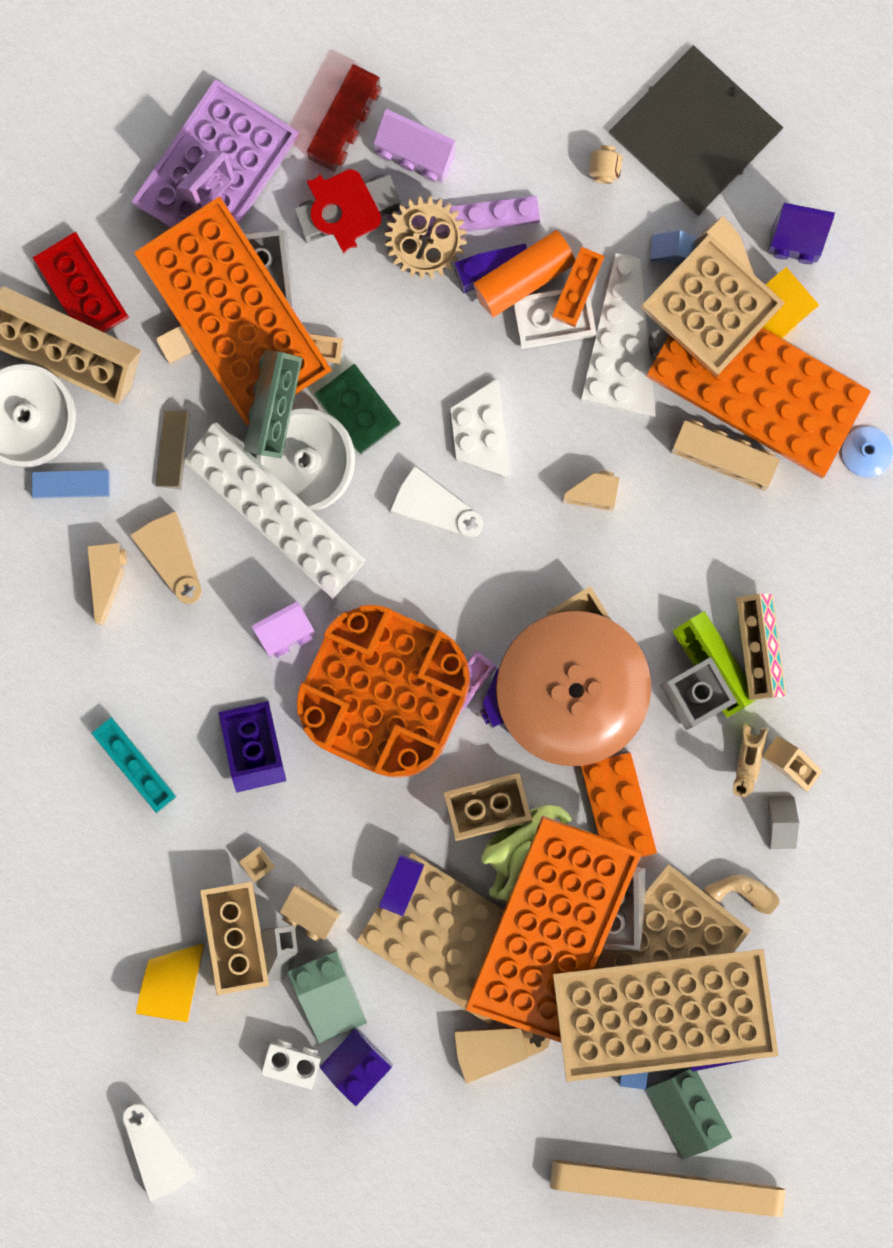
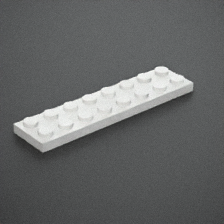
M217 422L210 426L185 459V463L332 599L340 593L365 563L366 560L255 457L249 452L244 451V447Z

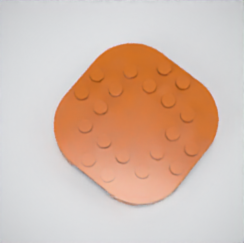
M363 605L342 613L325 631L323 635L325 638L304 683H301L299 688L297 712L304 728L303 730L320 748L381 776L405 778L416 775L430 767L441 755L467 699L470 689V669L467 659L457 643L444 632L401 615L390 608L379 605Z

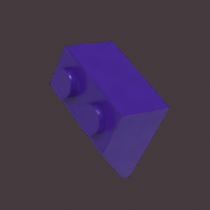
M354 1029L319 1068L333 1085L352 1104L357 1106L388 1073L393 1064L357 1029Z

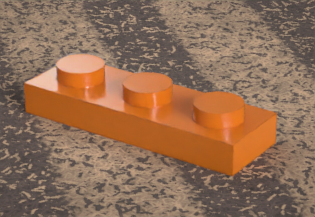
M584 247L580 248L553 312V319L576 327L605 258L604 255Z

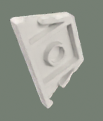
M494 380L450 408L455 454L457 461L474 465L485 471H491L504 478H509L499 382Z

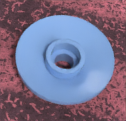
M860 427L847 435L842 444L841 455L845 466L852 473L861 477H873L882 473L889 466L893 450L889 438L882 431L874 427ZM865 446L872 447L873 453H865Z

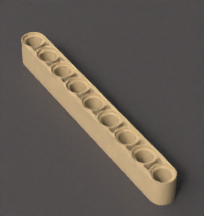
M563 1160L552 1161L549 1187L559 1191L773 1217H783L786 1190L769 1185Z

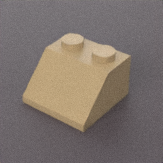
M299 885L294 886L280 911L284 915L282 920L291 926L295 925V928L297 924L307 929L305 934L315 941H318L319 938L325 940L342 912Z

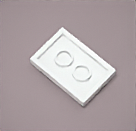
M563 289L527 295L513 304L521 349L595 337L597 333L590 295L587 298L576 327L552 318Z

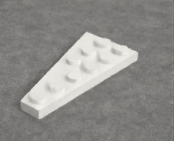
M615 254L581 401L655 418L653 383L651 379L645 377L651 367L646 313L640 308L645 301L641 260L639 258Z

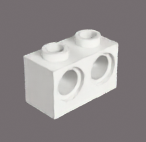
M278 1039L277 1043L271 1042L261 1075L312 1090L322 1056L317 1055L318 1051L304 1046L302 1050L292 1048L293 1043ZM278 1052L285 1054L287 1057L286 1065H276L273 1061L274 1054ZM308 1060L312 1064V1071L306 1074L302 1073L298 1068L299 1061Z

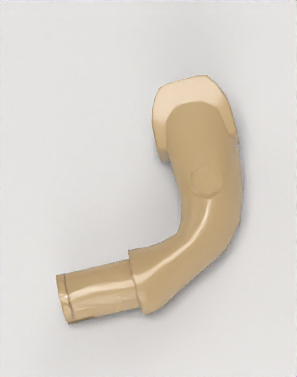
M747 723L743 725V737L736 777L733 783V793L738 797L739 795L746 797L754 789L761 767L769 728H762L759 735H754L751 732V725Z
M743 874L728 876L703 889L715 902H721L723 897L730 891L738 892L752 903L751 906L763 914H771L780 903L777 894L768 886Z

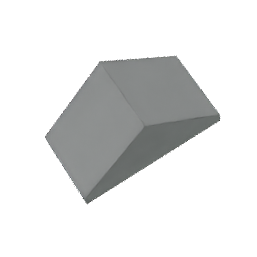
M768 797L770 849H796L799 818L795 797Z

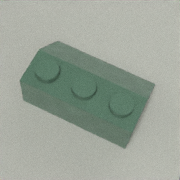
M690 1067L681 1068L646 1087L652 1102L683 1159L709 1151L733 1138L697 1071L692 1072Z

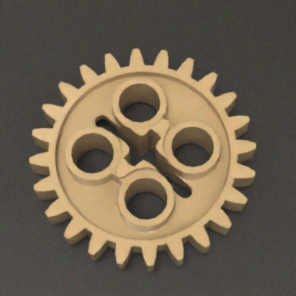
M419 195L418 203L415 204L409 198V206L407 208L399 204L400 214L395 211L392 212L396 220L387 221V225L392 230H386L385 235L392 239L385 241V246H393L388 251V255H396L393 260L394 265L402 262V272L410 268L411 277L416 271L419 272L420 279H423L425 272L429 273L431 279L434 277V271H438L443 276L442 268L446 267L451 271L452 266L450 262L459 261L456 254L465 253L464 249L459 247L460 245L467 244V240L460 237L467 233L466 229L459 228L464 223V220H456L455 218L459 214L458 210L450 213L451 203H447L443 207L442 198L433 203L432 196L429 195L427 202H423L421 195ZM416 215H422L426 219L424 225L419 227L414 226L411 221ZM432 216H435L436 219L430 229L431 240H426L420 258H417L416 255L422 245L420 235L426 234L429 221ZM441 224L449 227V232L443 236L435 232L437 226ZM406 239H413L417 244L414 249L406 250L402 246L403 242ZM430 248H436L440 251V255L436 259H429L426 256V252Z

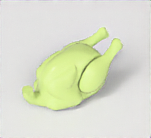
M544 805L531 809L532 822L502 829L490 839L481 856V861L484 864L490 863L497 871L494 886L489 890L491 897L504 900L505 902L508 901L541 817L545 816L553 820L557 817L562 823L567 824L572 819L563 808L554 805Z

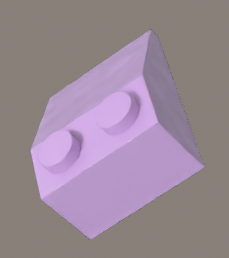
M209 151L206 156H200L194 164L195 168L189 174H184L177 182L176 190L179 196L196 211L219 197L235 179L228 155L224 151Z

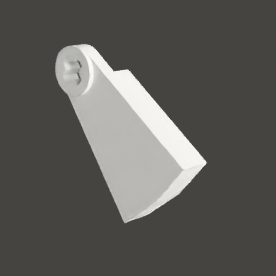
M415 466L400 487L391 508L392 514L467 538L478 536L483 529V519L478 513ZM471 518H474L475 525L478 527L476 529L471 528L470 531H467L466 524L463 522L465 520L470 521Z
M133 1104L125 1110L123 1122L127 1129L149 1201L174 1192L198 1175L196 1169L161 1122L154 1118L145 1105ZM135 1110L137 1114L142 1112L144 1116L141 1119L142 1124H138L136 1121L131 1122L132 1111Z

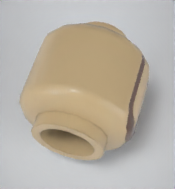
M601 145L600 150H594L591 153L588 174L593 177L594 182L613 184V180L619 179L623 156L615 152L616 147Z

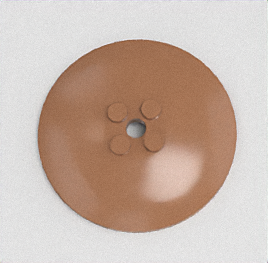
M586 611L554 613L538 619L527 626L507 648L499 666L496 682V698L499 712L512 737L532 755L549 763L563 766L593 764L620 751L640 729L647 714L651 697L650 671L638 643L617 623L601 615ZM574 683H580L583 688L581 695L578 697H572L569 694V687Z

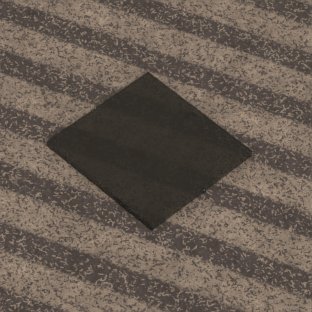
M693 45L654 86L648 88V92L609 131V134L699 216L738 175L744 173V169L784 127Z

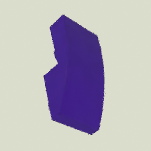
M400 854L379 907L404 916L424 864Z

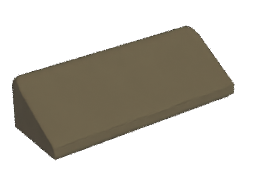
M164 411L156 487L182 489L190 419L188 411Z

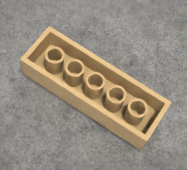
M5 286L0 289V350L32 365L44 368L70 383L119 405L131 391L142 350Z

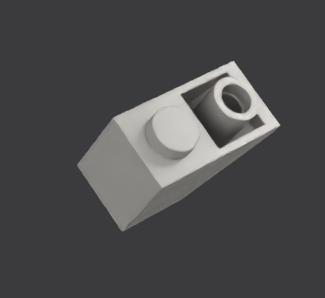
M295 925L261 929L268 981L285 979L298 953Z

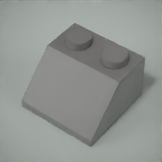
M711 657L660 685L686 730L695 727L737 702Z

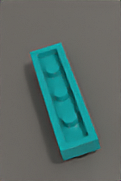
M110 717L91 733L155 813L160 812L177 798L176 794L113 717Z

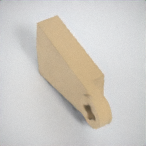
M177 512L153 520L130 535L182 603L194 604L201 598L202 588ZM187 584L190 587L195 586V590L192 592L194 596L191 598L187 595H182V592L185 591L184 586Z
M516 1027L455 1030L454 1032L457 1057L466 1084L528 1059V1057L544 1051L550 1043V1039L545 1038L541 1040L540 1046H536L535 1042H530L529 1038L533 1037V1033Z

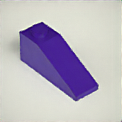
M526 243L479 253L455 262V272L463 293L474 290V282L526 250Z

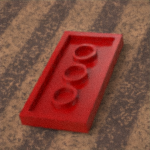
M76 231L33 257L69 317L104 333L129 318Z

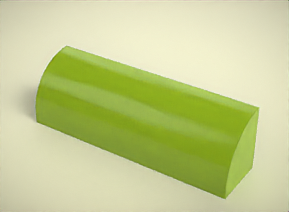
M705 611L672 630L694 666L710 657L713 659L737 701L722 710L726 718L756 701L749 700L747 677Z

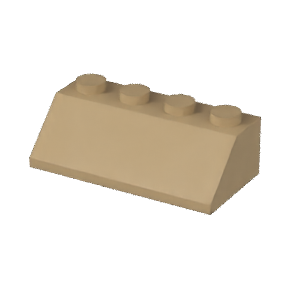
M252 881L200 890L216 995L269 986Z

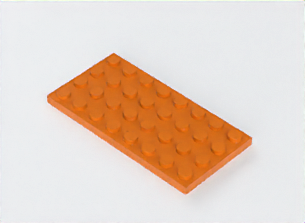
M220 196L134 252L246 426L250 422L249 410L254 403V386L259 379V362L261 356L264 355L265 349L303 358L295 395L333 371Z
M764 328L759 330L717 377L710 373L669 335L645 376L821 479L828 472L871 392L869 389Z
M542 816L465 1004V1009L561 1043L553 974L592 970L595 968L642 855L641 851Z

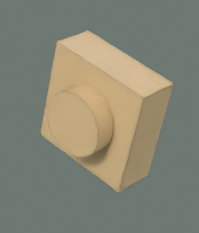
M261 846L239 861L254 883L276 867Z

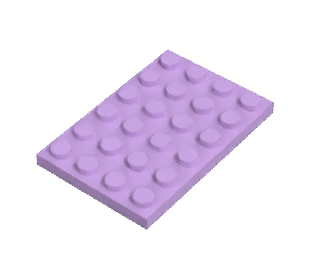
M215 79L131 202L168 228H172L196 212L192 206L179 196L176 190L179 179L184 174H189L195 168L194 164L200 156H206L209 151H224L228 155L235 179L219 196L237 223L240 224L300 134L294 128Z

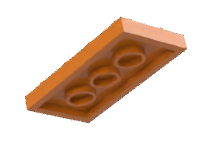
M631 752L581 766L598 836L640 850L642 853L641 857L656 854L657 851Z

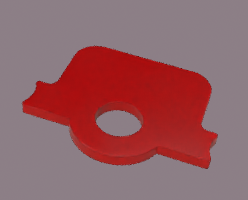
M345 170L327 180L323 179L321 174L313 180H307V184L315 198L311 208L312 222L321 233L334 235L343 254L351 248H357L355 242L357 238L380 226L381 214L360 173L356 170ZM328 205L338 206L342 211L340 220L335 223L326 222L322 217L324 208Z

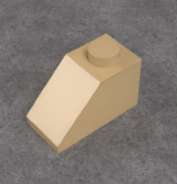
M601 470L599 474L594 473L566 492L563 497V503L613 511L620 477H615V473Z
M779 736L769 745L762 756L776 770L807 792L822 773V770L798 747Z

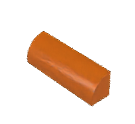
M555 230L473 283L479 303L492 317H495L574 265L575 258L559 231Z

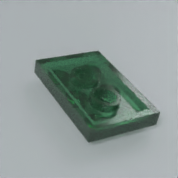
M355 363L314 393L328 414L337 419L347 430L354 448L360 455L401 425Z

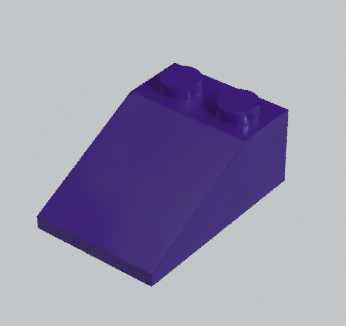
M783 203L772 225L767 253L773 254L774 258L786 260L789 257L798 259V262L802 264L817 263L823 252L835 212Z
M269 701L218 712L230 773L236 793L287 781Z

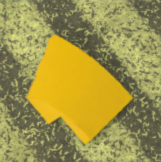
M787 267L765 284L785 303L762 328L783 339L802 320L819 307L817 301Z
M198 944L148 960L136 1014L189 1022L193 995H195L205 944Z

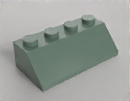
M264 350V355L261 356L259 362V379L254 386V403L249 410V427L243 439L244 451L262 456L282 458L302 357L279 351Z

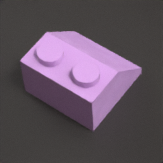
M298 601L252 625L267 654L270 657L275 656L276 658L289 653V647L297 643L299 646L310 642L313 639L311 635L315 634Z

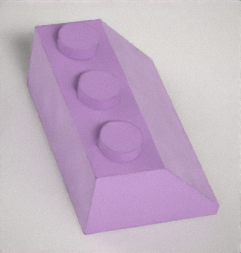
M386 109L374 141V150L377 152V156L383 160L390 161L392 159L400 163V167L407 171L413 172L415 170L422 173V176L431 182H436L437 180L443 183L455 158V140Z

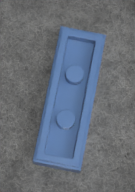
M109 470L32 472V498L110 497Z

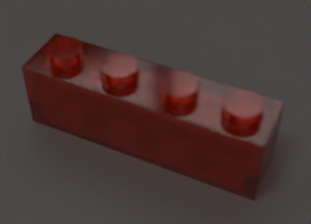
M352 64L307 149L309 160L333 172L336 171L338 165L343 166L348 156L346 152L348 146L356 142L359 135L357 129L361 122L365 123L371 112L369 107L372 101H377L382 92L379 76Z

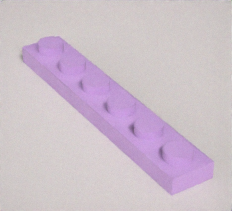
M537 196L451 206L450 213L458 210L459 214L455 219L464 220V223L459 228H464L467 232L540 223ZM387 214V221L396 220L392 214ZM416 215L411 222L414 226L419 227L424 225L426 219L422 215ZM435 216L431 217L425 235H420L421 238L430 237V229L436 219ZM441 224L437 226L435 232L438 235H446L449 232V227Z

